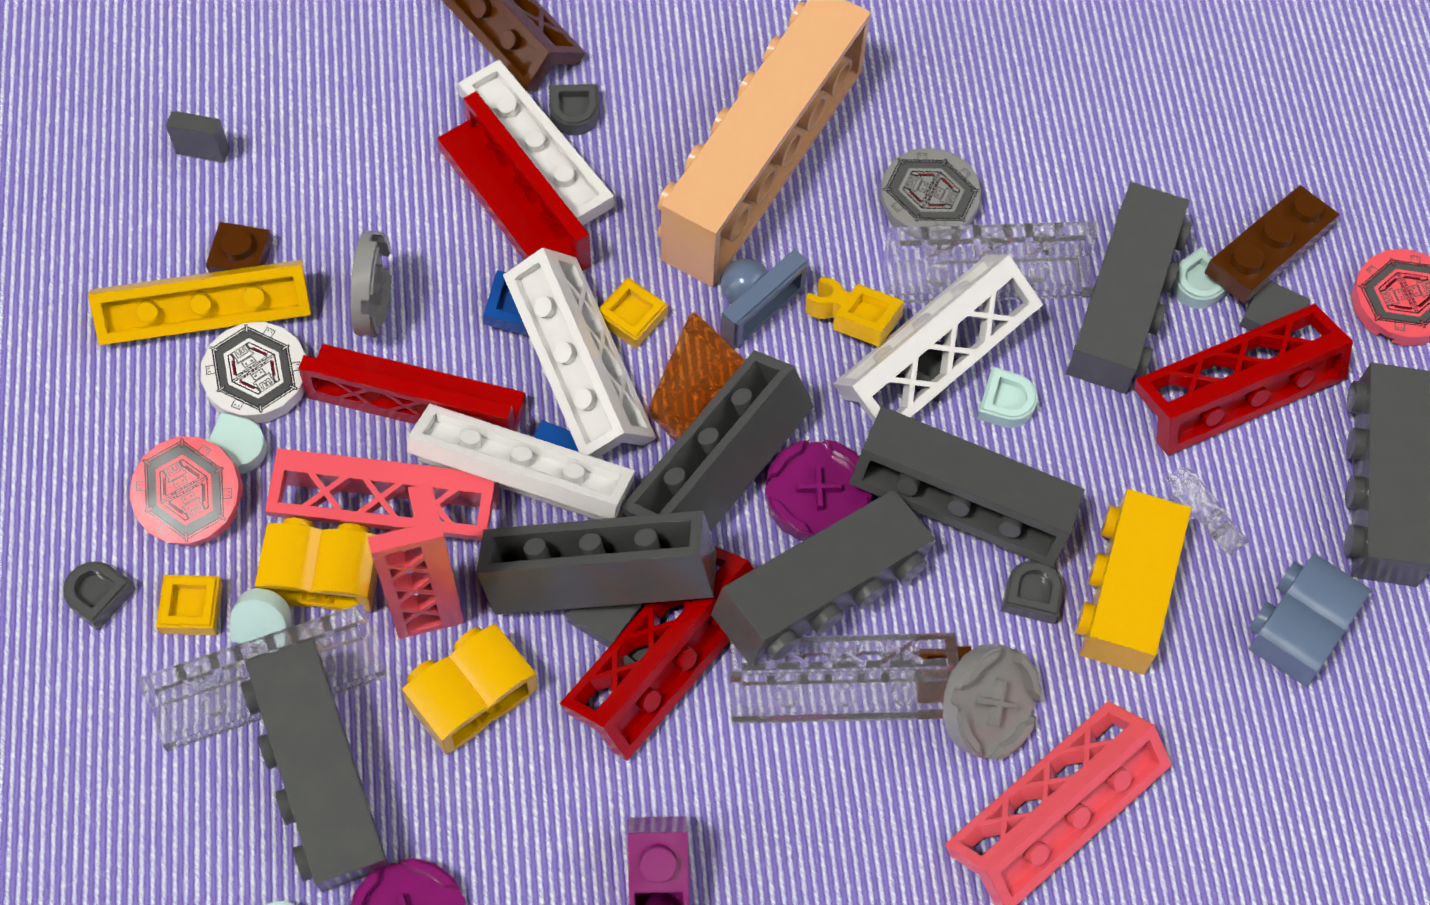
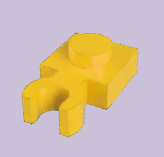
M821 277L818 280L817 296L808 293L805 302V312L808 315L818 319L834 318L833 330L877 347H881L903 317L904 301L860 284H857L849 292L843 290L838 281L828 277Z

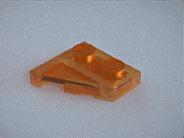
M693 312L688 317L649 405V416L675 442L745 361L696 312Z

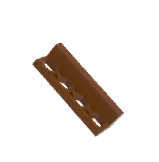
M442 0L492 56L504 64L525 91H538L554 64L579 65L586 54L537 0Z

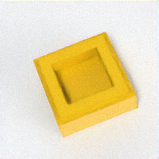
M629 277L599 307L608 330L634 349H637L668 315V304Z
M163 575L156 623L159 633L216 635L223 588L220 576Z

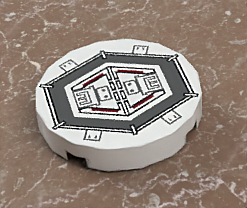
M267 322L243 323L224 331L209 345L201 361L200 381L211 405L219 412L246 418L255 423L269 422L287 414L302 399L305 388L298 368L305 352L299 340L283 327Z

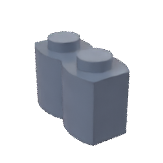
M1315 553L1312 554L1304 567L1296 561L1292 563L1276 589L1285 594L1278 606L1276 607L1266 601L1248 628L1257 634L1249 650L1306 687L1325 663L1372 591V589Z

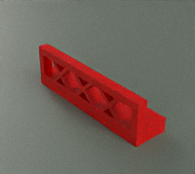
M477 91L465 96L463 100L466 122L437 137L438 148L524 260L541 248H546L576 257L582 271L591 267L589 233Z
M1312 304L1135 379V391L1158 416L1156 443L1167 455H1170L1346 379L1353 340L1316 304ZM1312 325L1322 335L1314 340L1291 337L1292 332ZM1257 347L1280 350L1279 355L1269 359L1247 356V352ZM1212 366L1234 369L1232 375L1222 379L1202 375L1203 370ZM1167 385L1189 388L1187 394L1171 401H1167L1158 391V389Z
M323 343L317 358L303 355L298 368L308 399L415 425L428 405L433 404L517 432L527 402L526 393L523 391Z
M715 546L717 552L716 565L721 568L715 574L714 598L647 603L559 703L565 712L596 729L610 750L628 761L731 641L711 616V613L722 587L754 570L749 560ZM684 604V610L675 620L660 624L661 617L668 609ZM648 645V651L640 661L624 665L623 658L626 655H629L634 649ZM612 687V693L596 711L585 705L597 691Z

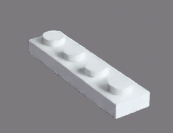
M500 60L493 62L458 83L459 95L462 98L477 91L582 226L614 207V195Z

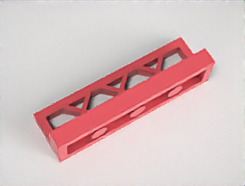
M277 448L265 512L268 516L295 517L333 524L353 523L368 528L395 531L416 526L414 516L412 518L397 516L387 502L392 498L410 500L407 487L431 482L439 517L442 519L441 525L444 537L482 541L483 530L490 528L492 509L498 510L501 488L497 482L453 468ZM285 485L320 490V492L302 505L282 502ZM341 491L373 495L375 498L359 510L351 511L343 510L333 495ZM328 500L333 508L318 506ZM447 504L478 507L477 525L453 523L442 508ZM382 506L388 515L373 512Z
M431 482L407 487L416 526L368 537L373 561L399 639L464 624Z
M1109 701L1106 702L944 845L950 856L980 876L995 905H1018L1172 766L1155 725ZM1113 724L1124 729L1114 739L1096 742V739ZM1083 762V766L1073 775L1056 778V774L1066 765ZM1042 798V802L1031 812L1015 814V810L1025 801ZM1000 835V839L983 855L972 850L983 838Z

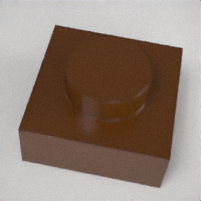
M219 222L206 262L208 273L266 265L273 243L270 230Z

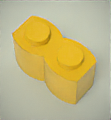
M295 517L286 518L282 523H269L266 525L255 588L267 589L277 593L289 606H317L335 611L371 612L378 573L371 554L368 537L375 534H372L367 527L353 523L340 524L337 529L324 530L316 528L315 524L309 520Z
M493 624L483 630L480 627H476L467 631L456 641L453 647L455 651L450 656L437 662L428 660L421 663L408 675L407 684L402 688L406 705L445 755L470 741L492 721L516 708L538 689L535 671L497 624Z

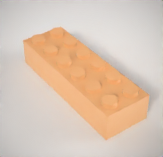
M808 0L806 3L800 1L796 5L790 16L788 29L782 37L775 36L770 41L764 53L763 64L756 73L753 71L748 72L739 87L735 103L730 109L724 107L717 115L711 129V136L704 146L697 144L689 154L684 174L677 183L671 181L664 188L657 204V209L661 211V223L657 236L661 238L662 261L711 287L715 286L862 73L871 16L870 11L848 0Z

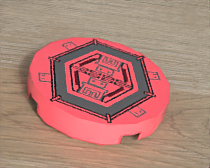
M1409 249L1386 250L1371 257L1357 274L1352 288L1351 299L1357 317L1365 328L1376 336L1381 333L1388 338H1392L1390 343L1401 346H1414L1430 342V257Z
M179 436L159 443L142 457L132 475L130 501L136 519L149 534L169 544L194 547L215 540L232 525L238 514L236 510L239 507L240 499H242L243 482L238 466L221 447L201 437Z

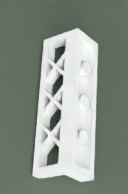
M541 248L503 274L578 451L599 458L622 442L645 446L655 440L656 435L577 258Z
M1009 254L986 255L891 334L881 347H876L835 381L833 385L844 400L859 402L874 423L880 406L873 396L889 382L904 384L901 407L896 412L911 418L1044 304ZM1009 281L1023 303L1008 316L994 314L996 293ZM983 303L982 312L974 311ZM966 317L981 318L979 340L970 348L955 347L958 324ZM993 320L1001 321L992 329ZM943 336H945L944 345L935 344ZM928 349L943 351L940 374L931 381L916 380L919 357ZM954 353H962V355L953 362ZM906 368L905 378L896 377ZM915 385L924 386L914 395Z
M433 404L428 405L408 435L407 453L419 456V461L436 467L458 469L497 482L502 489L593 519L626 517L620 507L631 495L635 470Z

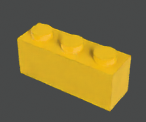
M1131 489L1126 490L1118 507L1108 506L1100 536L1109 538L1105 555L1096 553L1088 578V584L1096 586L1093 603L1084 601L1075 628V634L1084 636L1079 653L1080 656L1142 675L1146 673L1157 655L1192 507Z

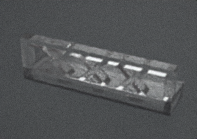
M1096 221L889 227L883 258L886 294L901 299L904 303H930L984 256L1009 254L1039 299L1091 298L1095 286L1090 255L1098 236ZM1063 241H1079L1072 244H1059ZM1024 242L1020 245H1009L1011 243ZM960 244H972L968 247H956ZM918 245H922V246H920V247H918V248L900 249V246H918ZM1009 281L996 293V300H1021Z
M364 604L331 613L138 677L141 694L152 708L161 744L166 752L262 720L261 712L251 716L240 682L250 679L245 661L313 639L320 653L333 695L388 677Z
M955 633L802 636L799 644L783 658L773 661L769 656L767 657L769 661L766 663H757L752 667L748 663H742V658L744 657L730 640L732 724L944 719V692L951 672L960 661ZM944 653L945 658L922 659L918 657L919 654ZM864 655H879L883 658L881 660H864L861 657ZM822 656L826 660L808 662L805 658Z

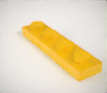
M303 260L91 289L88 293L99 345L238 326L243 323L308 316L312 312Z

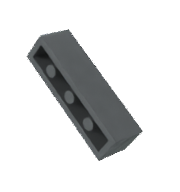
M1130 181L1066 375L1126 394L1134 376L1141 377L1145 375L1153 353V348L1144 346L1148 333L1157 335L1167 307L1158 303L1161 291L1170 293L1180 266L1179 263L1171 261L1174 249L1181 252L1184 250L1191 231L1192 222L1184 220L1190 200Z
M754 350L620 508L625 516L704 510L711 532L814 408L795 366Z
M1371 362L1359 381L1351 383L1347 397V410L1354 413V427L1349 432L1346 444L1347 459L1353 460V475L1348 480L1345 492L1346 507L1352 508V524L1349 525L1346 531L1344 554L1346 557H1351V577L1417 587L1430 573V371Z
M881 406L849 482L850 485L879 497L895 489L911 510L1051 568L1054 567L1072 532L1085 491L1082 487Z
M895 489L722 587L711 616L751 667L769 656L773 661L779 660L789 654L799 644L802 636L812 630L819 635L832 628L843 617L845 610L855 604L860 609H863L875 602L885 592V586L898 579L901 584H904L915 578L927 565L924 558L935 541V537Z
M704 510L483 530L476 574L495 615L714 598L717 552Z
M310 639L245 661L250 679L240 682L241 689L251 716L260 712L267 733L258 736L257 739L267 769L270 770L276 767L279 769L284 789L275 791V797L285 825L296 823L302 844L292 847V851L302 881L313 878L315 886L321 892L368 876L369 873L378 868L387 867L389 864L320 653L314 640Z

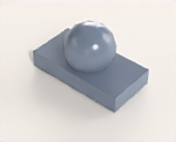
M794 249L770 271H767L762 263L754 259H738L730 263L722 274L720 282L722 293L728 303L731 304L721 314L720 338L732 349L738 348L805 288L808 259Z

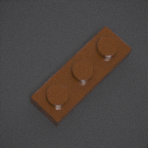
M1299 185L1209 261L1204 273L1245 304L1331 230L1340 214Z

